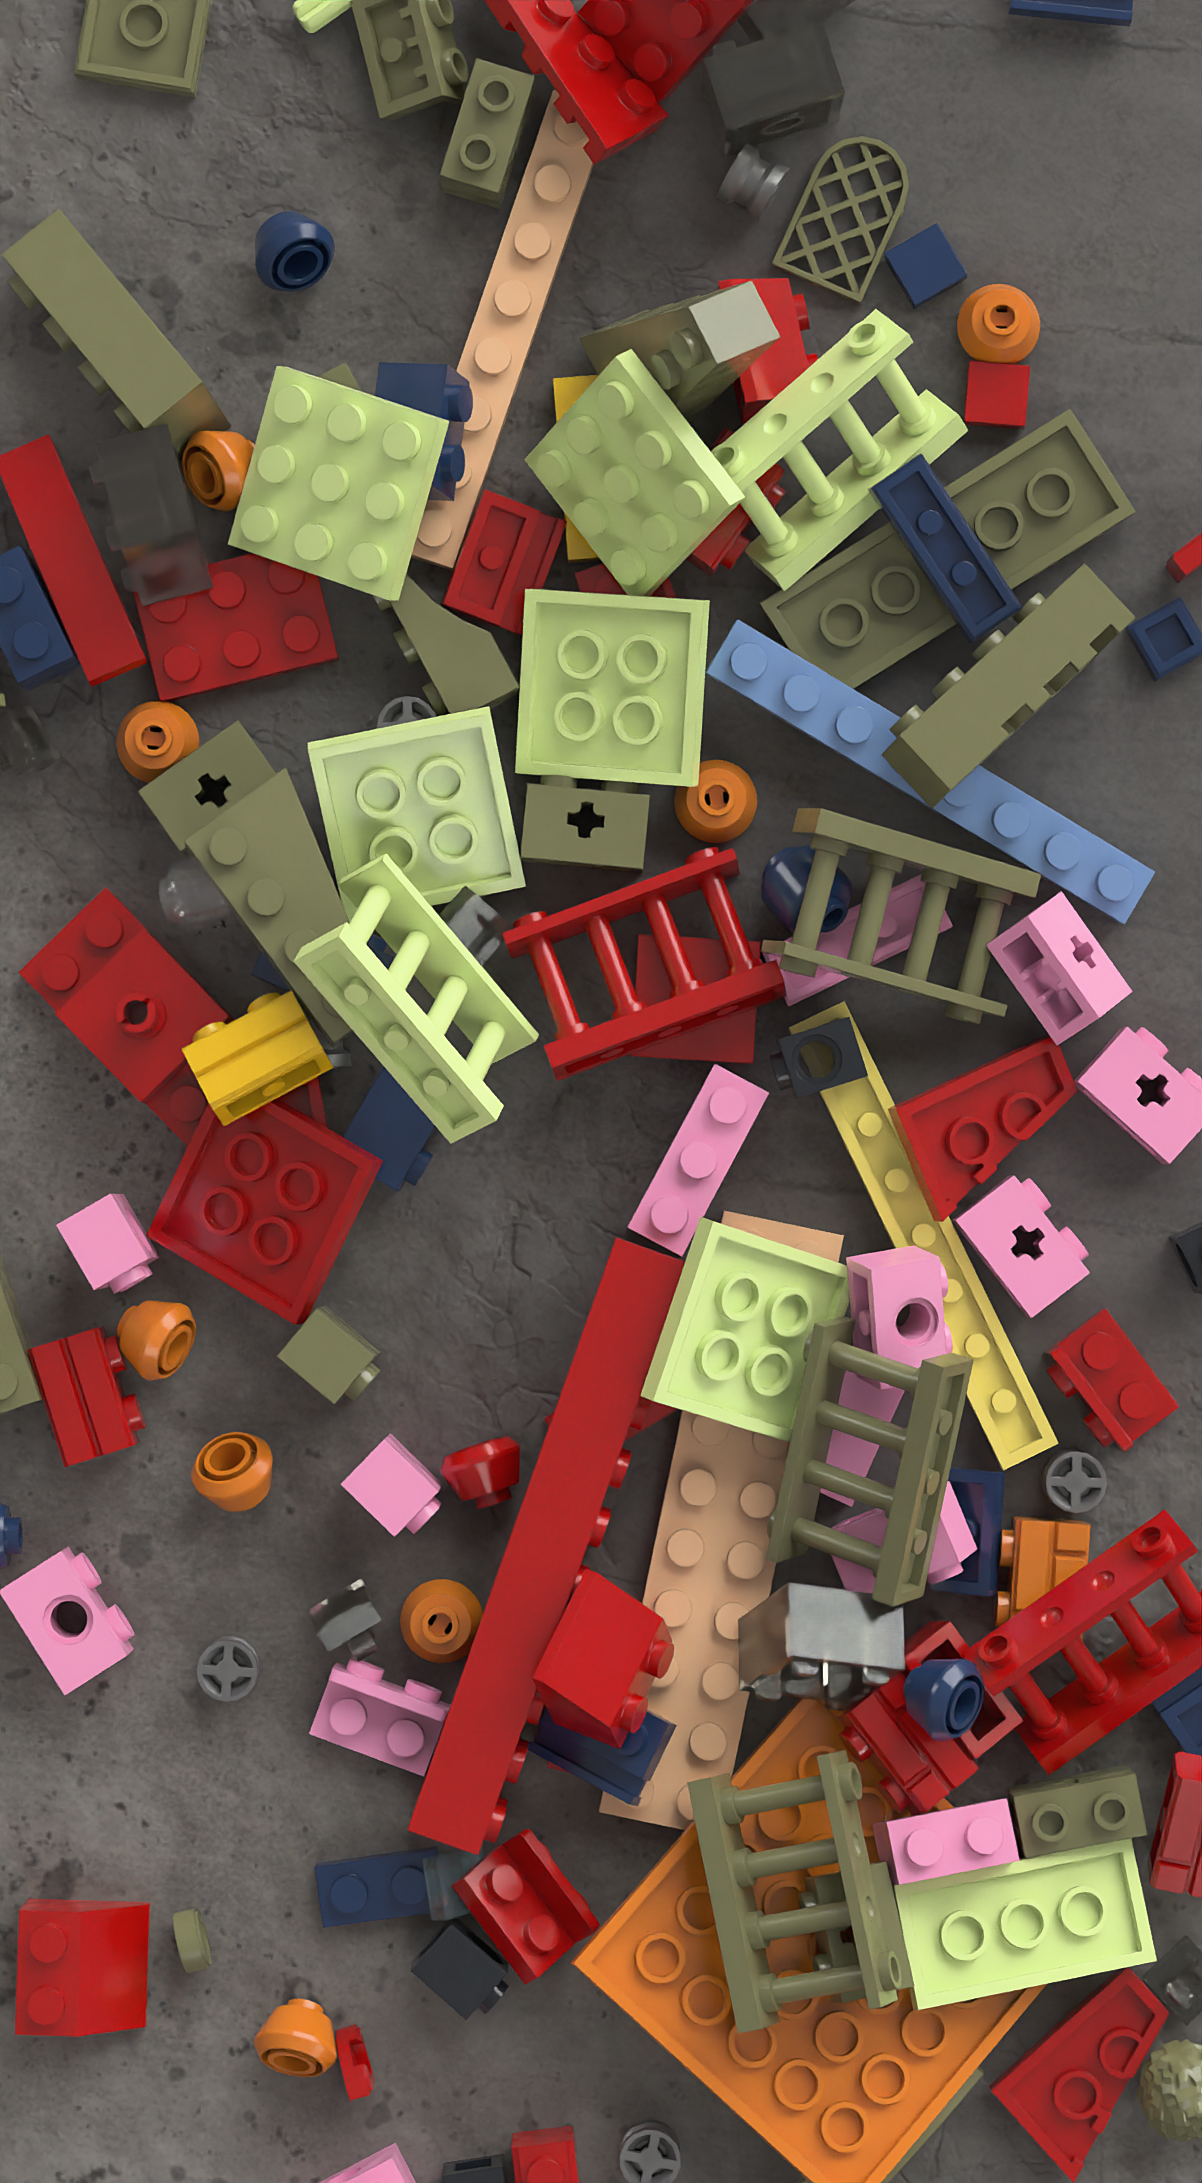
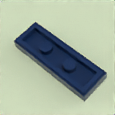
M922 453L868 489L969 643L974 642L1023 608Z

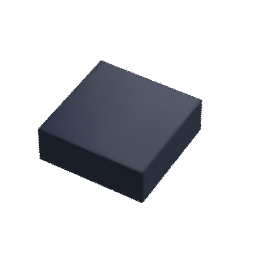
M938 223L884 254L886 263L913 309L966 280L968 276Z
M1181 597L1125 628L1154 681L1161 679L1202 655V634Z

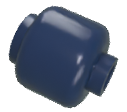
M810 845L789 847L781 850L770 859L762 874V901L793 934L815 855V850L810 849ZM838 866L820 933H827L836 929L844 921L848 913V905L852 897V883Z

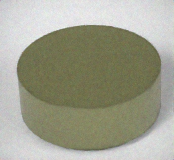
M196 1908L173 1913L175 1938L186 1973L209 1969V1966L212 1964V1956L201 1912Z

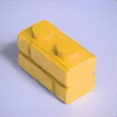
M292 990L283 995L274 992L257 998L249 1005L247 1009L248 1014L227 1025L224 1022H215L201 1028L193 1036V1043L182 1048V1052L210 1106L223 1126L334 1068Z

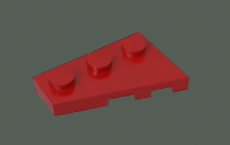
M1045 1035L888 1108L934 1221L943 1222L958 1208L956 1204L977 1184H982L997 1170L996 1165L1021 1141H1027L1078 1092L1060 1046L1055 1044L1050 1035Z
M1130 1967L1120 1968L989 2085L992 2093L1073 2183L1084 2166L1083 2161L1098 2134H1102L1112 2116L1111 2111L1129 2079L1133 2078L1170 2013Z

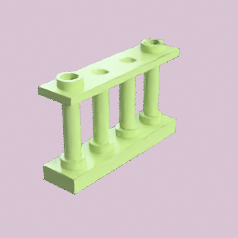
M877 309L863 321L853 326L847 335L726 441L711 451L744 494L745 498L740 504L761 533L749 544L745 550L746 554L756 567L784 591L791 587L880 509L868 491L870 487L921 453L930 465L969 431L959 414L927 389L917 396L895 360L898 355L913 343V340L906 331ZM876 376L899 414L874 436H871L848 399ZM830 417L853 454L825 477L801 440L825 419ZM783 457L807 494L779 517L755 481Z
M385 853L341 878L338 886L358 909L349 924L346 922L301 947L294 959V963L452 1144L497 1121L504 1105L486 1086L483 1080L491 1064L534 1043L539 1034ZM374 929L396 953L388 970L366 945ZM413 975L435 999L427 1015L405 991ZM452 1020L473 1043L466 1060L463 1059L444 1036Z

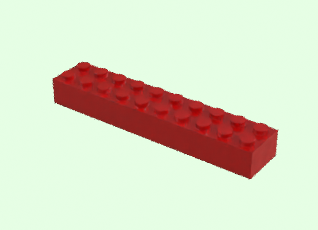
M618 1237L614 1240L488 1597L481 1622L407 1828L408 1831L475 1855L479 1854L483 1840L495 1843L509 1800L500 1797L499 1794L504 1780L513 1784L517 1783L529 1741L520 1738L525 1721L537 1725L544 1706V1702L532 1677L563 1616L566 1604H569L586 1568L589 1570L591 1568L581 1564L587 1545L599 1548L611 1516V1509L601 1505L608 1486L620 1490L632 1456L630 1450L622 1448L628 1428L631 1427L640 1431L650 1406L651 1400L640 1395L685 1264L683 1260Z

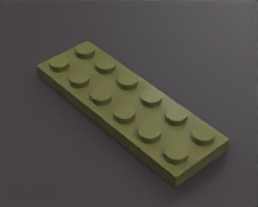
M1071 409L944 487L1012 591L1125 521L1136 512ZM889 522L802 576L786 591H778L759 605L786 649L854 690L957 626Z

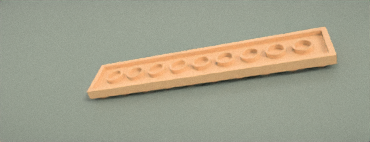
M723 1210L721 1224L839 1262L844 1235ZM682 1410L642 1600L643 1605L664 1619L673 1641L672 1644H674V1655L668 1671L661 1679L655 1677L647 1693V1709L677 1726L651 1780L646 1782L640 1794L642 1799L639 1805H629L603 1791L599 1807L600 1813L686 1830L694 1821L687 1782L728 1773L730 1778L732 1777L776 1566L775 1562L766 1559L770 1541L767 1535V1525L771 1513L777 1506L790 1442Z

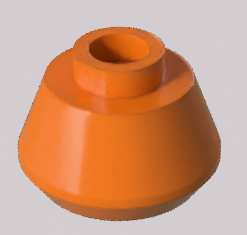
M992 284L976 290L963 303L957 319V333L962 347L974 360L1016 364L1027 357L1037 343L1040 333V318L1033 301L1024 292L1010 285Z
M200 431L193 434L184 450L182 467L186 482L194 496L204 505L219 511L226 512L236 508L239 505L255 446L254 443L233 431Z
M149 701L133 708L122 720L116 737L117 753L123 766L134 777L147 783L156 779L200 746L199 732L190 715L181 707L166 701ZM160 728L162 732H152L151 729ZM155 746L159 747V749L151 750L148 747Z
M707 760L700 763L698 786L676 787L674 808L680 824L690 835L701 841L722 843L738 837L750 826L757 809V793L751 778L739 766L724 760ZM723 792L728 794V803L724 802ZM706 794L709 795L710 805H707L705 802Z
M147 1300L139 1306H132L123 1314L117 1327L120 1351L139 1375L148 1381L167 1378L175 1373L187 1358L196 1336V1323L190 1308L182 1303Z
M231 1432L220 1435L208 1442L199 1452L191 1471L192 1482L201 1495L223 1510L229 1512L249 1510L258 1505L270 1490L273 1464L271 1449L262 1438L243 1432Z
M449 1579L431 1580L415 1588L404 1602L400 1616L401 1632L406 1644L419 1657L435 1663L453 1662L469 1654L483 1616V1611L475 1594L463 1584ZM435 1614L437 1617L434 1623L430 1625L429 1619ZM452 1623V1630L446 1633L445 1630L448 1624Z
M292 1999L288 2001L287 2005L276 2007L254 2038L253 2044L260 2060L269 2068L283 2074L296 2077H316L323 2074L336 2062L337 2054L332 2021L323 2014V2008L319 2004L309 2000Z

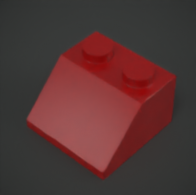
M789 278L727 279L718 281L717 290L752 280L780 335V338L732 383L741 424H745L818 360L816 353L807 355L805 353L801 331L810 330L807 307L802 293L792 295Z
M586 1568L532 1679L554 1724L621 1749L628 1733H636L642 1725L648 1708L647 1693L655 1677L661 1679L668 1671L674 1655V1644H672L673 1641L661 1616L599 1573Z
M29 1898L19 1909L15 2035L79 2037L146 2027L151 1902Z

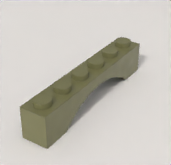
M346 362L318 376L319 378L361 391ZM407 574L399 600H386L372 595L381 612L392 607L403 627L395 631L393 635L408 664L412 665L420 660L431 682L421 688L437 717L488 706L492 709L519 694V685L491 633L461 620L434 602Z

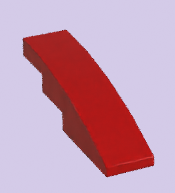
M49 434L0 455V476L91 687L148 663L109 567L101 554L84 510L74 492Z

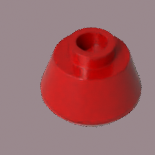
M507 1435L452 1452V1454L444 1456L440 1473L462 1501L474 1498L477 1509L500 1503L512 1498L509 1486L520 1482V1444Z

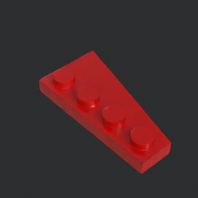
M484 0L503 29L518 32L524 41L522 58L534 75L545 74L560 95L553 103L566 124L578 122L589 139L583 149L594 165L655 132L669 116L656 101L652 90L633 76L615 56L612 46L603 37L595 34L577 14L570 0Z

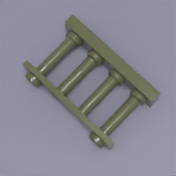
M798 808L792 832L812 838L810 849L815 850L813 863L792 943L764 940L761 952L781 957L779 969L815 978L817 968L945 1004L944 1016L960 1021L980 1024L982 1015L1005 1017L1008 1005L981 998L992 954L986 945L996 938L1004 905L1011 906L1013 897L1035 898L1041 874L822 808ZM848 849L867 854L865 865L870 866L871 869L847 959L817 951L816 946L839 858H845ZM903 865L923 871L920 881L926 883L904 970L901 975L873 967L871 964L895 873L901 874ZM959 881L977 887L975 897L980 899L959 984L957 990L926 982L949 891L950 889L956 890Z
M843 1316L814 1323L813 1331L809 1334L804 1345L803 1357L806 1366L778 1502L770 1515L767 1525V1535L770 1541L766 1559L778 1563L807 1554L809 1546L872 1570L873 1576L876 1578L872 1599L894 1607L923 1597L974 1360L951 1352L924 1359L921 1366L915 1368L851 1346L856 1320ZM845 1370L910 1392L913 1405L908 1426L904 1428L838 1405ZM833 1429L898 1452L901 1462L896 1485L891 1487L827 1464L826 1460ZM823 1488L885 1511L888 1523L883 1545L878 1546L814 1522L820 1489Z
M846 1750L817 1756L821 1774L817 1776L742 1791L737 1786H732L729 1773L687 1782L738 2033L760 2030L780 2022L778 2011L782 2009L783 2003L865 1989L869 2010L881 2008L898 2000L896 1989L901 1987L900 1965L896 1954L887 1949L857 1800H860L862 1797L861 1777L856 1764L848 1761ZM826 1800L833 1832L832 1838L752 1853L749 1848H744L740 1823L744 1821L746 1815ZM839 1862L846 1900L766 1916L763 1911H757L752 1887L756 1884L757 1878ZM852 1925L859 1958L858 1964L778 1978L775 1973H770L765 1948L769 1947L771 1940Z

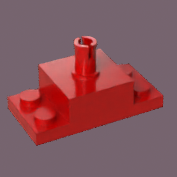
M105 887L18 973L56 1011L55 1015L141 1103H145L188 1147L209 1102L182 1052V1048L193 1043V1036L201 1028L215 1022H224L227 1025L236 1019L133 913Z

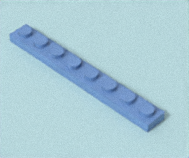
M738 619L733 623L705 671V674L1029 870L1041 874V877L1119 924L1126 923L1155 874L1154 870L980 765L931 809L881 755L896 739L889 729L900 719L899 716Z

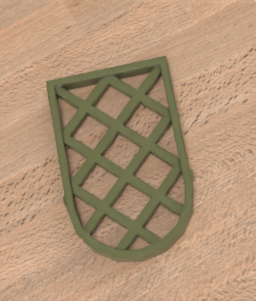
M864 136L843 139L828 148L810 173V180L775 255L772 267L811 283L815 287H820L861 305L896 224L904 213L909 181L906 166L898 153L881 140ZM859 146L865 161L844 169L838 152L844 148ZM868 147L876 148L884 154L872 158ZM831 157L837 172L818 179L821 170ZM892 160L900 172L901 179L883 186L876 166ZM868 169L876 189L855 197L848 176ZM840 180L848 200L827 207L820 187ZM902 188L900 201L895 212H893L887 193ZM813 191L820 210L801 217ZM879 197L887 217L866 224L858 204ZM851 207L858 228L838 235L830 215ZM823 218L830 238L810 246L802 226ZM889 225L876 251L869 232ZM796 230L803 249L783 256L792 234ZM862 235L869 255L849 263L841 243ZM834 246L841 266L820 273L813 253ZM806 256L812 274L787 263ZM872 263L859 290L852 270ZM845 273L851 291L826 280Z

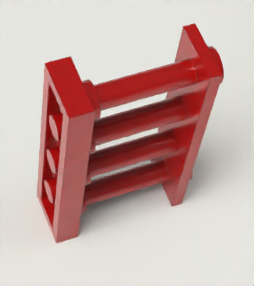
M717 847L700 850L684 860L685 866L550 916L545 911L525 915L513 922L512 930L502 933L511 959L529 953L558 1030L554 1034L555 1041L544 1045L557 1081L787 996L785 981L777 960L775 959L763 964L761 959H754L724 880L740 875L738 860L733 848L722 852ZM700 889L703 892L731 966L727 971V978L705 985L703 980H696L667 904L670 900ZM643 910L673 986V990L669 992L670 999L648 1007L646 1002L639 1001L609 924ZM587 932L616 1009L611 1014L613 1020L589 1028L588 1023H581L552 946L554 943Z
M1165 1509L962 1653L967 1660L976 1665L984 1685L993 1697L1007 1687L1013 1692L1027 1715L1022 1717L1023 1721L1015 1727V1730L1048 1776L1202 1667V1590L1198 1592L1181 1563L1197 1553L1198 1550ZM1161 1578L1178 1607L1148 1628L1132 1604L1131 1599ZM1108 1615H1111L1128 1643L1100 1663H1097L1080 1638V1635ZM1060 1651L1077 1676V1679L1047 1699L1029 1672Z

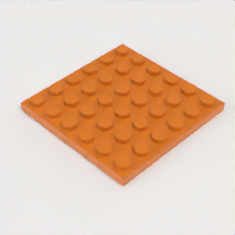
M818 1682L812 1683L730 1778L732 1786H737L742 1791L821 1775L817 1756L846 1750L848 1761L856 1764L861 1777L862 1797L860 1800H857L869 1862H880L872 1824L909 1817L911 1814L906 1808L900 1813L894 1810L877 1787V1783L883 1778L869 1759L860 1763L846 1749L839 1737V1733L845 1728L837 1719V1716L846 1708ZM943 1798L925 1813L954 1808V1806ZM826 1800L746 1815L744 1821L740 1823L744 1848H749L752 1853L833 1837ZM695 1819L571 1961V1964L810 2183H881L1047 1985L1043 1984L922 2010H913L909 1988L896 1990L897 2001L881 2008L870 2010L867 1997L845 2003L831 2002L830 1995L783 2003L782 2009L778 2011L780 2022L760 2030L738 2033ZM839 1862L757 1878L756 1884L752 1886L757 1911H763L766 1916L800 1909L799 1893L806 1892L803 1878L840 1870ZM851 1925L846 1930L840 1931V1938L842 1942L853 1943L856 1949ZM816 1932L771 1940L769 1947L765 1948L770 1973H775L778 1978L814 1972L812 1957L813 1955L820 1954Z

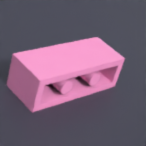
M714 1064L627 1227L672 1252L683 1256L696 1231L700 1217L705 1215L769 1092Z

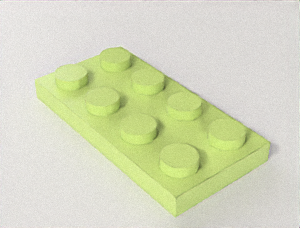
M1132 1838L1019 1859L1020 1861L901 1885H892L915 1985L909 1987L913 2010H922L1157 1961Z

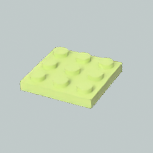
M632 349L616 356L524 459L627 595L650 596L745 498L744 494Z
M276 366L228 545L386 600H399L449 421L289 367Z
M525 589L515 773L561 775L573 778L687 787L698 786L710 600Z
M489 706L308 743V753L337 884L341 878L386 853L430 906L526 887ZM338 886L341 902L349 921H351L358 908Z
M700 1217L640 1396L790 1442L806 1366L803 1357L804 1345L809 1334L813 1331L814 1323L845 1316L850 1302L847 1265Z

